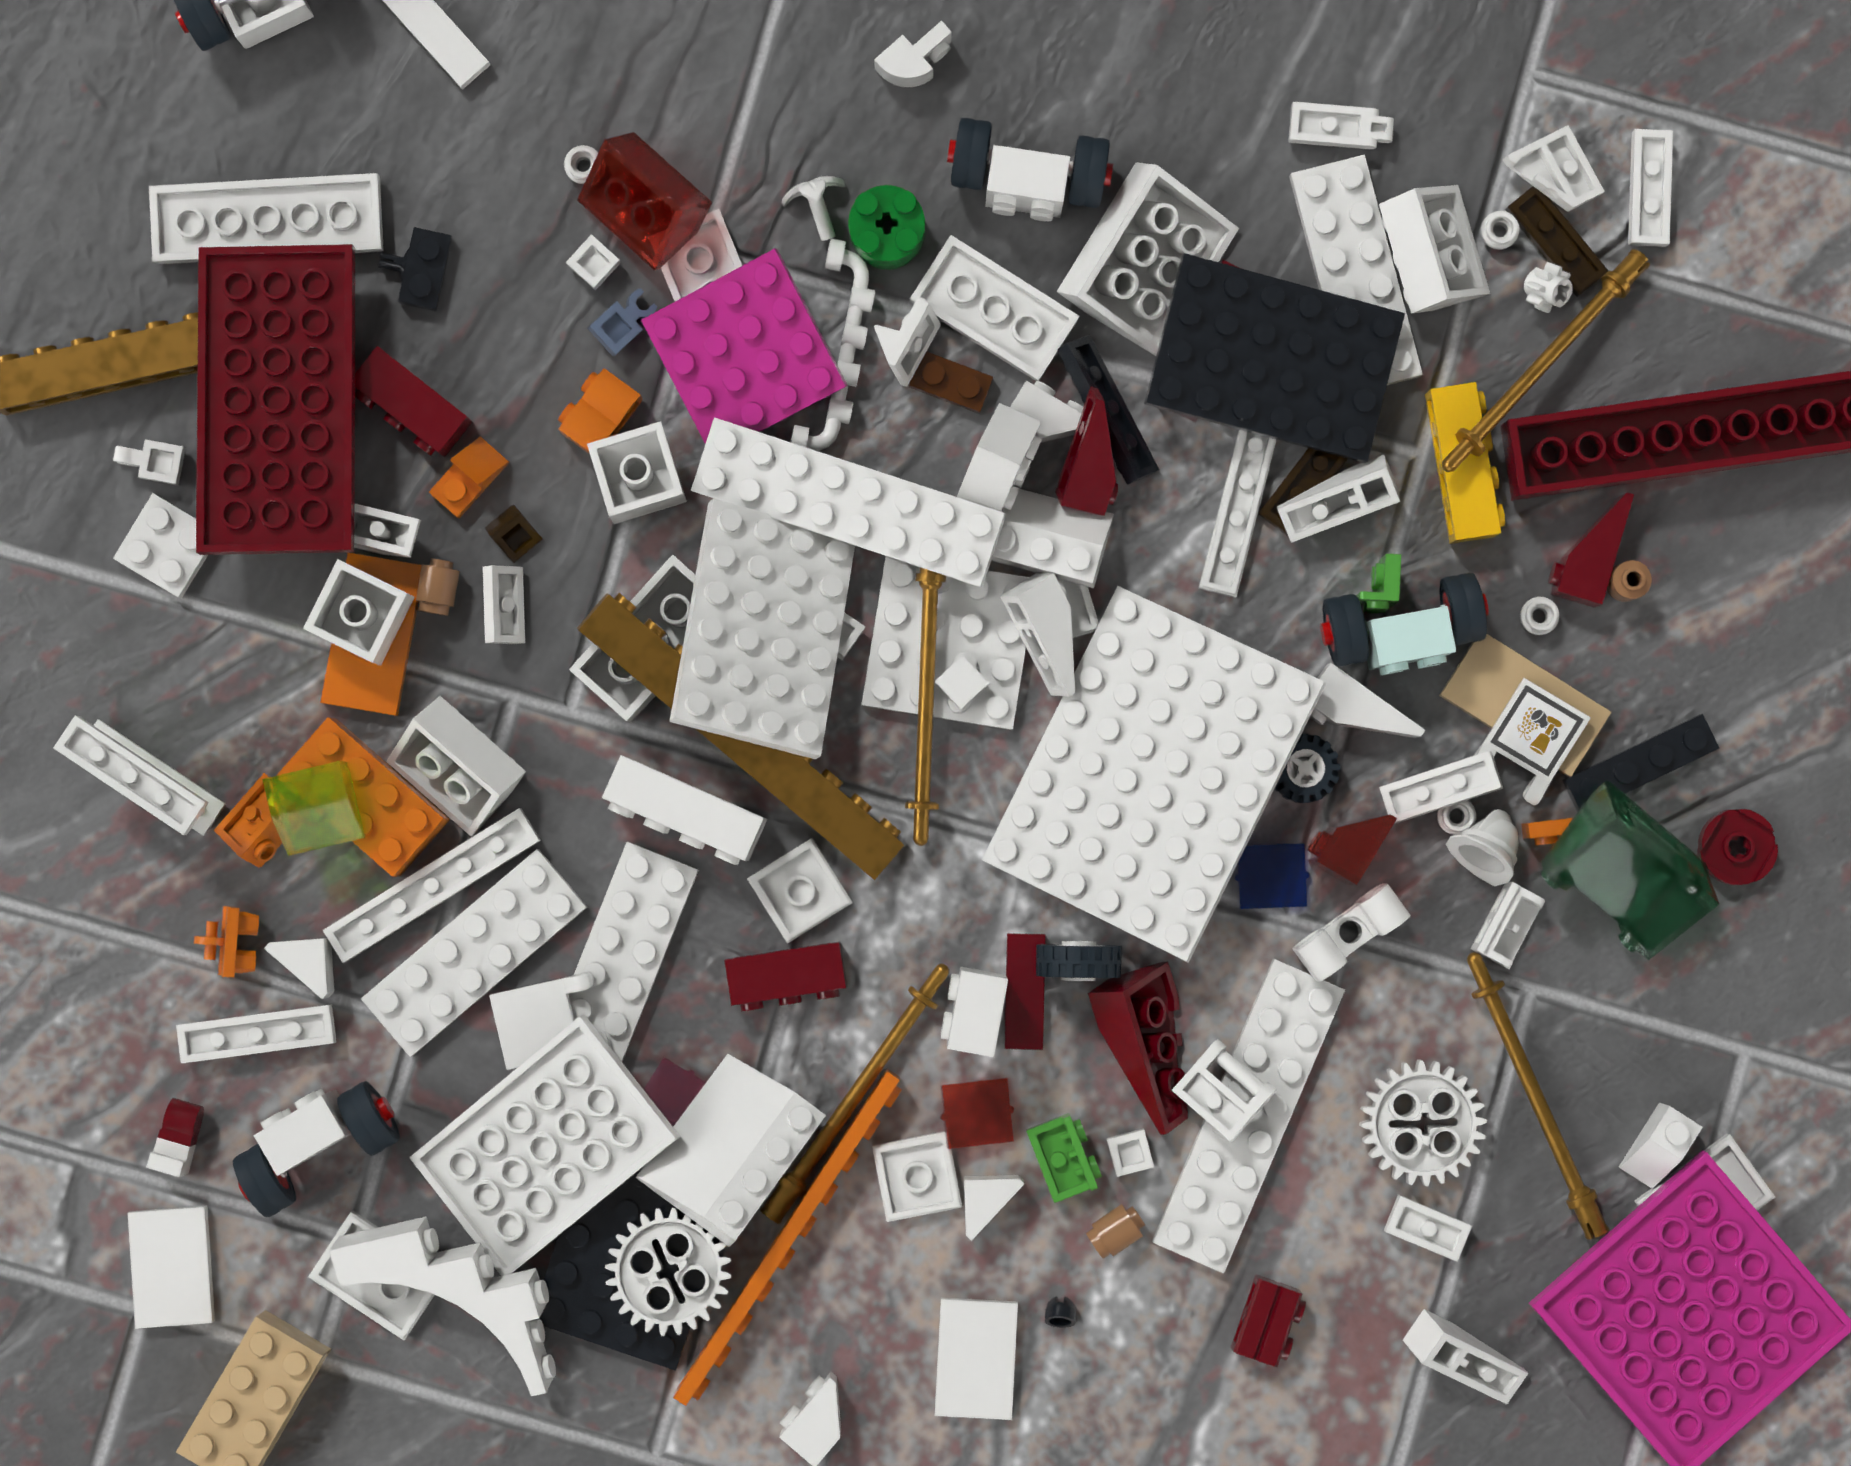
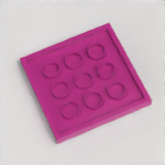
M777 248L641 320L705 444L714 417L761 432L848 386Z

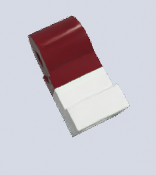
M176 1098L171 1099L164 1114L162 1129L159 1130L154 1150L150 1153L146 1168L177 1177L189 1174L204 1116L203 1106Z

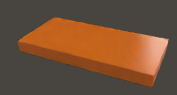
M348 552L347 564L415 598L381 666L331 643L320 703L398 716L419 601H416L422 565Z

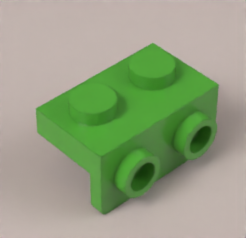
M1067 1113L1026 1129L1054 1203L1089 1189L1091 1191L1098 1189L1095 1179L1102 1177L1094 1155L1086 1157L1081 1143L1088 1141L1080 1119L1072 1121L1070 1114Z

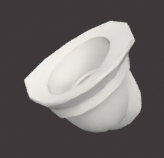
M1496 809L1492 811L1485 819L1477 822L1470 829H1465L1460 835L1450 836L1446 843L1450 853L1461 865L1494 887L1508 883L1514 875V865L1517 862L1516 854L1519 846L1518 831L1512 824L1510 815L1503 810Z

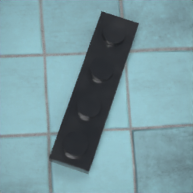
M1088 335L1076 339L1058 348L1057 350L1064 362V366L1071 375L1083 403L1085 404L1090 386L1098 388L1102 395L1106 409L1112 456L1126 484L1129 485L1159 471L1158 465L1091 336Z
M1699 714L1562 781L1578 814L1582 815L1719 749V746L1704 715Z

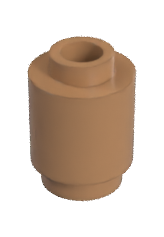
M431 558L430 565L422 564L416 601H419L418 611L444 616L449 615L450 607H454L460 571L453 570L454 562Z
M1630 560L1613 567L1607 591L1611 597L1621 602L1640 598L1651 587V573L1647 566L1639 561ZM1628 574L1633 578L1634 586H1630L1627 583L1626 578Z
M1120 1204L1091 1224L1093 1228L1086 1235L1103 1259L1110 1254L1114 1257L1143 1237L1140 1229L1145 1226V1223L1133 1206L1126 1210L1123 1204Z

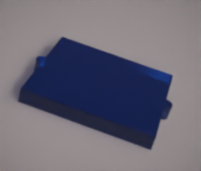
M1305 844L1246 846L1238 861V874L1234 877L1238 881L1239 908L1307 907L1306 879L1309 878L1310 874L1306 871Z

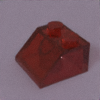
M1391 814L1379 815L1327 828L1326 831H1318L1307 851L1312 853L1308 862L1346 885H1358L1397 818Z

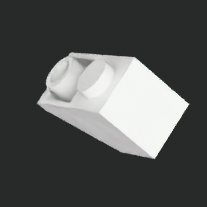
M1026 380L1010 408L1041 421L1036 437L1042 439L1041 443L1074 435L1083 406L1071 400L1065 404L1053 397L1056 392L1048 385L1037 380L1033 385Z
M832 1372L825 1379L819 1375L805 1391V1394L809 1397L800 1409L793 1405L780 1421L784 1428L781 1430L779 1438L812 1466L819 1464L841 1436L837 1376Z

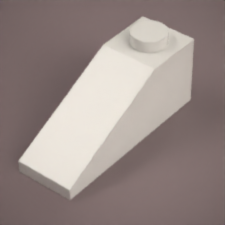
M1381 455L1368 460L1366 463H1360L1347 468L1277 506V509L1292 543L1400 502V498L1386 457Z
M1035 573L1000 597L1050 695L1070 697L1075 693L1071 606L1065 596L1066 588L1054 573Z
M1327 664L1317 677L1324 681L1326 685L1310 715V718L1315 722L1323 725L1327 721L1332 725L1412 738L1421 737L1425 732V729L1334 664Z
M1423 1309L1403 1339L1404 1343L1423 1365L1505 1404H1508L1528 1375L1524 1368L1468 1332Z

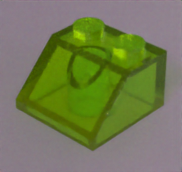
M337 761L262 779L272 821L288 856L365 838L348 762Z

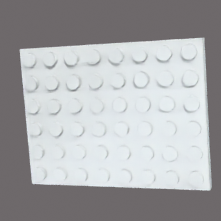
M1117 586L1074 673L1075 693L1070 697H1062L982 860L1189 963L1326 683Z

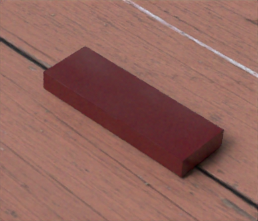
M1007 933L1006 976L1008 984L1005 998L1004 1049L1043 1050L1045 977L1036 976V945L1045 944L1046 934Z

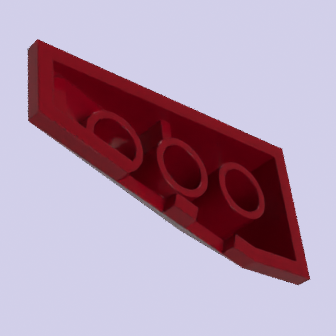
M1167 961L1121 974L1120 978H1109L1088 992L1099 1031L1160 1135L1168 1134L1188 1119L1187 1103L1172 1091L1184 1077L1185 1072L1178 1068L1177 1047L1182 1046V1033H1175L1174 1011L1180 1010L1179 997Z

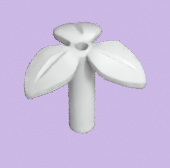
M823 176L797 184L782 199L783 207L798 196L803 195L808 199L821 241L836 236L823 199L825 187L828 186L845 187L844 180L838 177Z

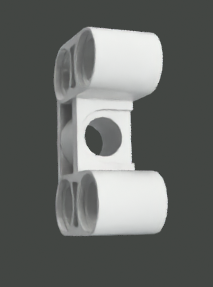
M1382 883L1360 897L1354 905L1328 924L1302 939L1292 949L1316 981H1322L1342 968L1348 962L1346 957L1376 935L1383 936L1404 923L1411 915L1389 884ZM1353 921L1358 928V934L1353 941L1346 943L1341 939L1339 929L1344 922Z

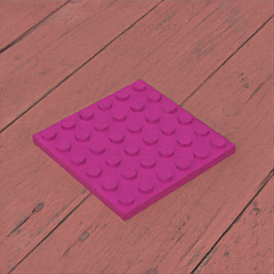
M1703 1150L1529 1302L1530 1306L1669 1466H1700L1851 1332V1319L1710 1155Z

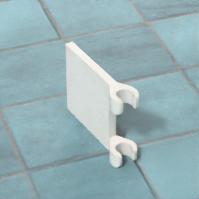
M591 972L489 995L507 1070L518 1068L574 1021L568 993L587 990L594 986ZM599 1032V1034L603 1037V1039H604V1040L607 1042V1044H608V1039H607L606 1033H605V1032Z

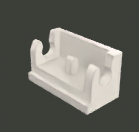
M1514 882L1504 884L1471 950L1510 969L1540 908L1545 903V899Z

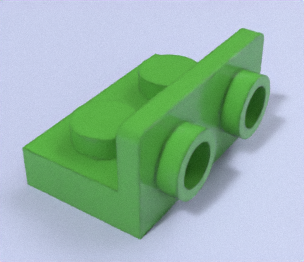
M1385 554L1379 560V563L1375 564V567L1372 566L1371 589L1377 590V592L1360 591L1356 595L1361 606H1363L1362 611L1364 613L1383 614L1386 613V610H1389V607H1393L1399 602L1401 554Z

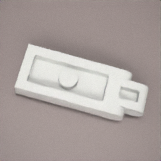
M1292 102L1288 143L1376 149L1377 142H1392L1394 118L1379 116V109Z

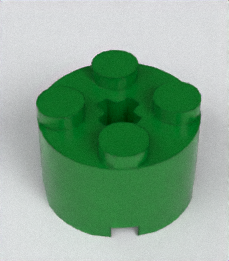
M880 185L870 188L858 195L850 210L848 227L852 247L865 262L874 268L892 270L903 267L917 255L923 246L925 239L924 212L916 197L908 190L893 185ZM884 221H891V225L894 226L891 228V234H883V229L880 227H882Z

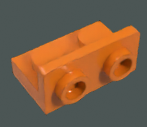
M263 773L214 831L240 858L260 868L275 855L277 849L287 837L299 828L302 820L309 813V809L296 801L271 776Z

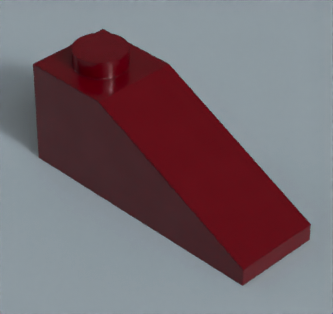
M1090 386L1055 493L1061 506L1105 516L1108 504L1113 505L1116 500L1118 483H1116L1104 399L1098 388Z
M1626 492L1619 496L1561 558L1560 563L1554 562L1548 579V584L1553 585L1550 595L1593 608L1603 604L1634 494Z

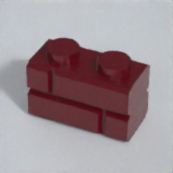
M1255 1275L1231 1344L1232 1351L1273 1367H1278L1280 1359L1287 1360L1293 1345V1338L1288 1337L1293 1322L1300 1323L1306 1307V1301L1301 1300L1303 1293L1297 1288Z

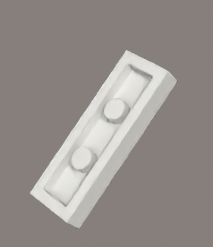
M1634 129L1632 131L1628 245L1666 247L1670 244L1673 130Z
M1486 751L1379 788L1391 824H1396L1503 789V785L1492 752Z

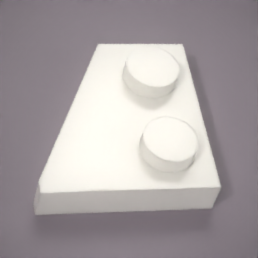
M1569 125L1507 155L1503 159L1507 167L1567 212L1605 192Z

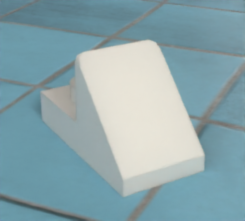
M916 300L911 311L904 317L900 331L879 325L874 326L890 368L900 385L906 387L941 326L930 303Z

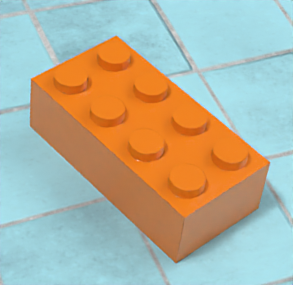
M327 717L277 774L278 777L392 877H400L451 820L336 718Z

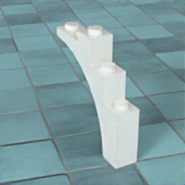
M427 1217L339 1236L329 1249L340 1286L364 1283L403 1285L430 1292L458 1305L481 1321L504 1344L520 1368L531 1396L547 1393L553 1378L556 1376V1366L552 1355H547L543 1343L545 1341V1330L539 1318L549 1302V1292L546 1282L539 1279L536 1268L492 1278L494 1275L493 1262L490 1255L484 1253L481 1242L437 1252L439 1249L438 1236L434 1228L430 1229Z

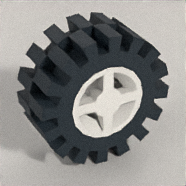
M1301 734L1274 788L1276 792L1278 791L1282 794L1283 798L1295 803L1315 802L1330 794L1333 790L1332 788L1339 780L1338 771H1341L1340 764L1337 761L1338 754L1336 751H1333L1332 745L1328 741L1322 740L1320 736Z

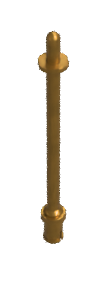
M1632 249L1613 271L1606 272L1601 279L1602 289L1472 430L1469 431L1465 428L1458 430L1455 436L1459 444L1442 462V468L1445 472L1455 471L1470 453L1475 456H1481L1486 450L1482 440L1613 298H1625L1629 294L1630 286L1650 266V263L1647 262L1648 258L1643 253Z
M920 567V573H916L915 581H919V585L923 589L915 801L906 802L905 808L914 809L913 840L916 845L924 846L929 839L930 810L939 809L938 803L930 802L938 589L942 586V582H946V576Z
M1472 952L1467 957V963L1479 989L1473 991L1471 995L1474 999L1484 998L1570 1190L1569 1199L1566 1200L1569 1209H1574L1585 1233V1238L1587 1240L1593 1239V1235L1597 1238L1607 1233L1609 1227L1606 1225L1595 1201L1598 1197L1596 1191L1583 1184L1497 992L1504 987V981L1493 982L1482 956L1477 952Z
M938 964L919 991L912 986L909 987L908 991L914 997L793 1172H787L786 1175L783 1174L778 1181L780 1184L766 1204L760 1209L770 1220L781 1224L782 1219L798 1196L801 1198L807 1191L805 1189L806 1178L926 1006L935 1010L939 1006L931 999L949 974L947 965Z

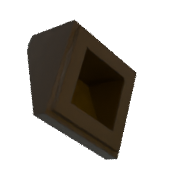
M515 505L510 506L485 527L490 537L513 563L543 539Z

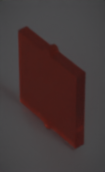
M1007 1078L940 1085L943 1113L940 1115V1119L944 1121L947 1149L1014 1142L1011 1119L1014 1107L1010 1106Z

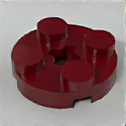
M1747 809L1723 810L1710 818L1702 828L1698 839L1697 858L1703 864L1708 874L1717 881L1728 885H1746L1764 878L1771 871L1777 859L1778 844H1775L1774 830L1771 824L1760 814ZM1739 837H1742L1744 839L1743 847L1747 849L1746 854H1737L1733 857L1730 854L1729 842L1730 840L1736 841Z

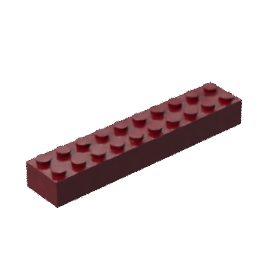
M1851 371L1508 419L1500 427L1511 501L1851 453Z

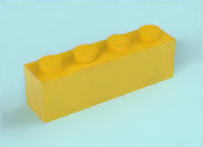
M1476 382L1430 389L1425 394L1449 543L1454 544L1496 537L1501 534V527L1505 526V513L1502 504L1496 503L1494 489L1499 488V478L1496 467H1490L1488 452L1493 449L1491 432L1482 440L1486 450L1481 456H1475L1470 453L1453 472H1445L1442 468L1443 460L1459 444L1455 436L1458 430L1465 428L1471 431L1482 419V414L1486 413L1485 395L1483 391H1478Z

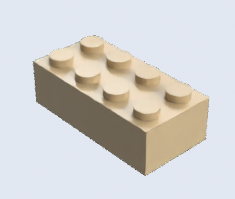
M264 1310L254 1318L176 1453L198 1466H263L331 1348Z

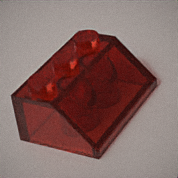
M635 132L604 139L577 198L579 203L654 271L659 270L698 233L713 203Z

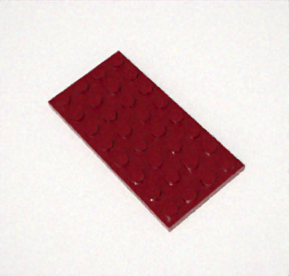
M353 244L199 247L196 553L199 555L354 552L355 247Z

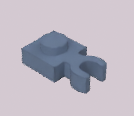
M637 289L629 295L625 309L616 301L587 328L612 356H615L643 330L636 320L644 319L653 314L657 309L655 303L648 307L647 310H641L637 307L636 300L643 294L644 291L642 289Z

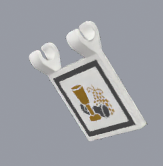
M1523 678L1486 739L1474 755L1491 751L1494 758L1496 752L1534 773L1535 776L1525 788L1523 797L1530 804L1537 805L1591 717Z

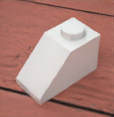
M355 504L354 548L383 555L411 558L421 520Z
M1659 1102L1619 1165V1168L1653 1189L1683 1160L1703 1127L1671 1106Z

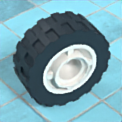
M1062 941V944H1037L1036 976L1061 977V980L1096 981V978H1120L1122 946L1096 945L1094 941Z

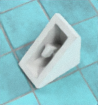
M328 938L269 942L264 948L321 999L329 998L334 993L332 945Z
M1019 1175L964 1176L966 1236L971 1241L1025 1184Z

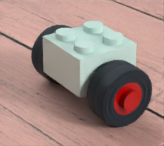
M1464 573L1442 578L1439 586L1440 607L1378 618L1368 622L1364 619L1361 604L1355 594L1325 599L1322 608L1323 623H1320L1323 644L1324 646L1328 645L1334 665L1341 667L1367 661L1368 669H1379L1380 676L1403 672V670L1409 669L1408 663L1417 662L1418 669L1441 665V663L1447 662V655L1456 652L1455 645L1484 640L1487 634L1486 616L1489 615L1486 596L1484 593L1482 594L1475 574Z

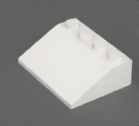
M1136 162L1057 292L1083 312L1156 356L1181 256L1186 253L1219 262L1239 228L1158 165Z
M727 1054L673 1126L680 1137L648 1162L636 1178L730 1247L826 1115L794 1091Z

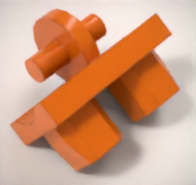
M223 906L221 937H217L218 922L215 921L206 922L205 936H194V944L205 945L204 960H215L216 945L220 946L218 975L234 978L235 973L255 971L256 951L238 950L237 936H257L259 915L239 911L240 908Z

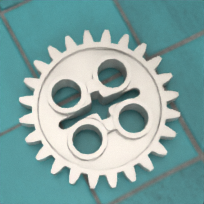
M1420 1059L1416 1061L1415 1070H1411L1406 1062H1402V1074L1399 1075L1392 1069H1387L1390 1081L1385 1083L1376 1078L1374 1081L1380 1091L1378 1094L1367 1091L1366 1095L1373 1101L1372 1106H1361L1360 1110L1370 1115L1369 1120L1359 1122L1360 1127L1370 1129L1371 1132L1362 1138V1142L1375 1144V1147L1370 1150L1368 1155L1371 1158L1382 1155L1383 1158L1378 1167L1381 1170H1385L1393 1165L1391 1177L1396 1180L1403 1172H1406V1183L1409 1185H1413L1417 1175L1420 1176L1424 1186H1429L1431 1175H1434L1439 1183H1445L1444 1172L1446 1171L1457 1178L1459 1173L1456 1165L1459 1162L1467 1167L1471 1166L1470 1161L1466 1157L1467 1153L1479 1154L1481 1152L1473 1145L1474 1139L1481 1140L1486 1137L1484 1134L1476 1131V1126L1487 1123V1119L1475 1114V1112L1484 1107V1103L1472 1102L1470 1100L1478 1092L1477 1089L1473 1087L1463 1089L1468 1079L1466 1076L1461 1075L1452 1080L1454 1068L1450 1066L1440 1074V1064L1437 1061L1431 1063L1429 1070H1426L1423 1060ZM1446 1092L1450 1098V1106L1446 1111L1436 1113L1432 1106L1433 1098L1438 1093ZM1400 1094H1408L1412 1101L1410 1110L1405 1114H1397L1394 1110V1100ZM1421 1113H1424V1116L1431 1120L1456 1118L1457 1120L1455 1125H1426L1424 1132L1413 1125L1389 1126L1391 1120H1421ZM1448 1131L1452 1137L1450 1147L1445 1151H1437L1434 1146V1138L1438 1133ZM1402 1133H1410L1414 1140L1412 1148L1405 1153L1398 1152L1395 1147L1397 1137Z
M659 1208L656 1209L655 1220L650 1221L642 1213L640 1214L642 1226L638 1228L633 1223L628 1222L627 1227L631 1235L626 1237L617 1234L616 1238L622 1244L621 1249H609L608 1251L617 1258L616 1263L605 1265V1268L614 1271L616 1276L606 1281V1285L617 1286L619 1290L610 1299L611 1301L623 1299L625 1302L619 1310L620 1315L630 1310L634 1312L631 1325H635L641 1319L646 1320L645 1332L647 1333L650 1332L654 1324H659L661 1336H665L669 1325H673L677 1335L682 1334V1323L687 1322L695 1330L697 1329L695 1317L699 1315L704 1320L709 1321L711 1318L706 1308L711 1306L720 1309L721 1304L715 1299L716 1294H728L729 1292L720 1285L721 1280L732 1278V1274L723 1272L721 1267L731 1262V1258L720 1257L718 1253L727 1245L724 1243L714 1244L712 1240L715 1236L710 1232L705 1233L703 1231L704 1228L699 1224H692V1219L687 1215L682 1220L678 1219L676 1208L671 1209L669 1218H664L662 1211ZM674 1234H682L688 1239L689 1248L683 1256L676 1257L668 1250V1241ZM654 1239L659 1241L667 1262L670 1265L677 1264L679 1267V1271L674 1274V1277L685 1297V1303L683 1304L678 1302L670 1280L659 1277L658 1272L663 1270V1265L652 1245ZM639 1251H647L653 1257V1267L645 1274L638 1273L633 1268V1257ZM692 1269L701 1271L705 1276V1285L699 1292H691L684 1285V1276ZM660 1286L669 1292L670 1301L664 1309H656L649 1303V1293L654 1287Z

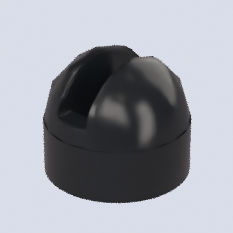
M1057 1296L1053 1297L1045 1309V1323L1059 1328L1074 1326L1076 1323L1074 1303L1068 1297H1064L1063 1302H1058Z

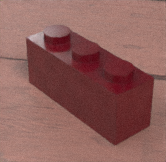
M376 346L355 373V387L357 388L355 397L370 409L375 404L384 409L387 414L383 419L399 432H402L405 427L417 435L413 443L430 456L437 451L445 457L473 422L378 346Z
M840 941L724 960L731 1006L740 1005L741 1012L764 1008L763 1001L778 999L779 1006L801 1003V995L816 993L817 1000L839 997V989L847 988Z

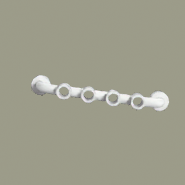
M831 238L825 269L840 272L841 265L843 264L849 266L854 273L837 366L847 385L856 387L861 365L853 363L855 350L864 349L868 327L860 326L863 311L871 313L875 290L867 289L869 270L865 261L858 254L845 249L846 241ZM848 386L831 395L825 428L820 435L809 436L808 427L794 425L790 442L816 451L828 448L836 440L841 423L849 424L853 402L846 400Z

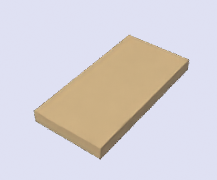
M1486 634L1484 640L1472 642L1439 696L1492 729L1522 679L1526 678L1591 717L1558 769L1559 772L1567 777H1571L1610 716L1611 711Z

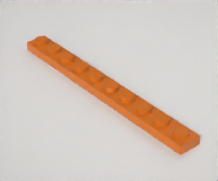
M889 1069L885 1070L675 1390L674 1399L685 1406L692 1397L696 1400L700 1399L710 1383V1380L706 1378L707 1373L713 1364L718 1368L721 1367L732 1349L727 1345L734 1332L740 1336L753 1318V1315L748 1313L755 1300L761 1303L765 1300L775 1284L769 1280L777 1267L784 1270L796 1251L791 1248V1245L798 1235L805 1238L815 1224L817 1218L812 1213L820 1202L826 1206L836 1192L838 1185L834 1184L833 1181L841 1170L848 1173L857 1160L859 1153L854 1149L862 1137L869 1141L881 1121L875 1117L883 1105L890 1108L899 1096L902 1089L897 1086L900 1081L898 1075Z

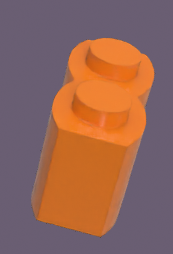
M605 368L599 374L592 372L581 387V391L584 392L582 398L576 405L572 402L569 403L558 418V421L562 423L559 427L560 433L589 454L587 444L617 435L643 400L641 394Z

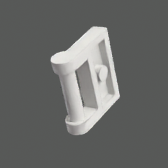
M1217 1039L1172 1091L1232 1143L1260 1109L1268 1103L1277 1089L1269 1082L1264 1084L1230 1055L1226 1051L1227 1046ZM1216 1062L1254 1095L1248 1104L1208 1071L1213 1063Z

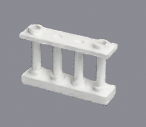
M75 715L53 747L182 835H187L192 828L205 836L226 805V803L100 719L93 726L80 716Z

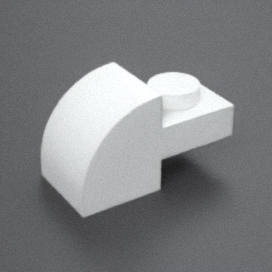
M940 21L914 45L904 35H901L874 59L875 70L886 81L900 87H916L925 84L933 78V68L928 62L932 60L936 63L949 52L951 47L948 44L951 43L952 32Z

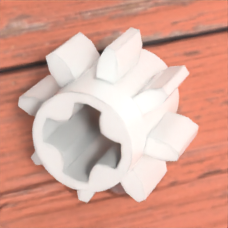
M1550 262L1546 263L1544 270L1536 267L1525 279L1524 291L1528 295L1526 302L1534 304V308L1546 313H1550L1552 305L1561 308L1568 302L1572 294V283L1568 280L1571 276L1570 273L1562 271L1561 266Z

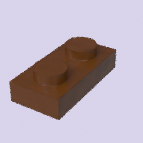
M926 351L910 380L909 388L980 414L992 384L993 376Z

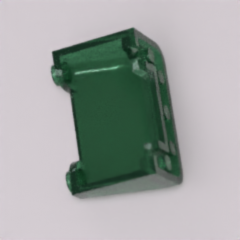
M1605 781L1591 793L1541 861L1543 867L1541 875L1549 886L1553 889L1560 887L1565 891L1572 886L1576 887L1617 921L1621 931L1618 937L1622 944L1632 953L1638 951L1647 960L1654 957L1720 904L1709 874L1697 855L1609 781Z

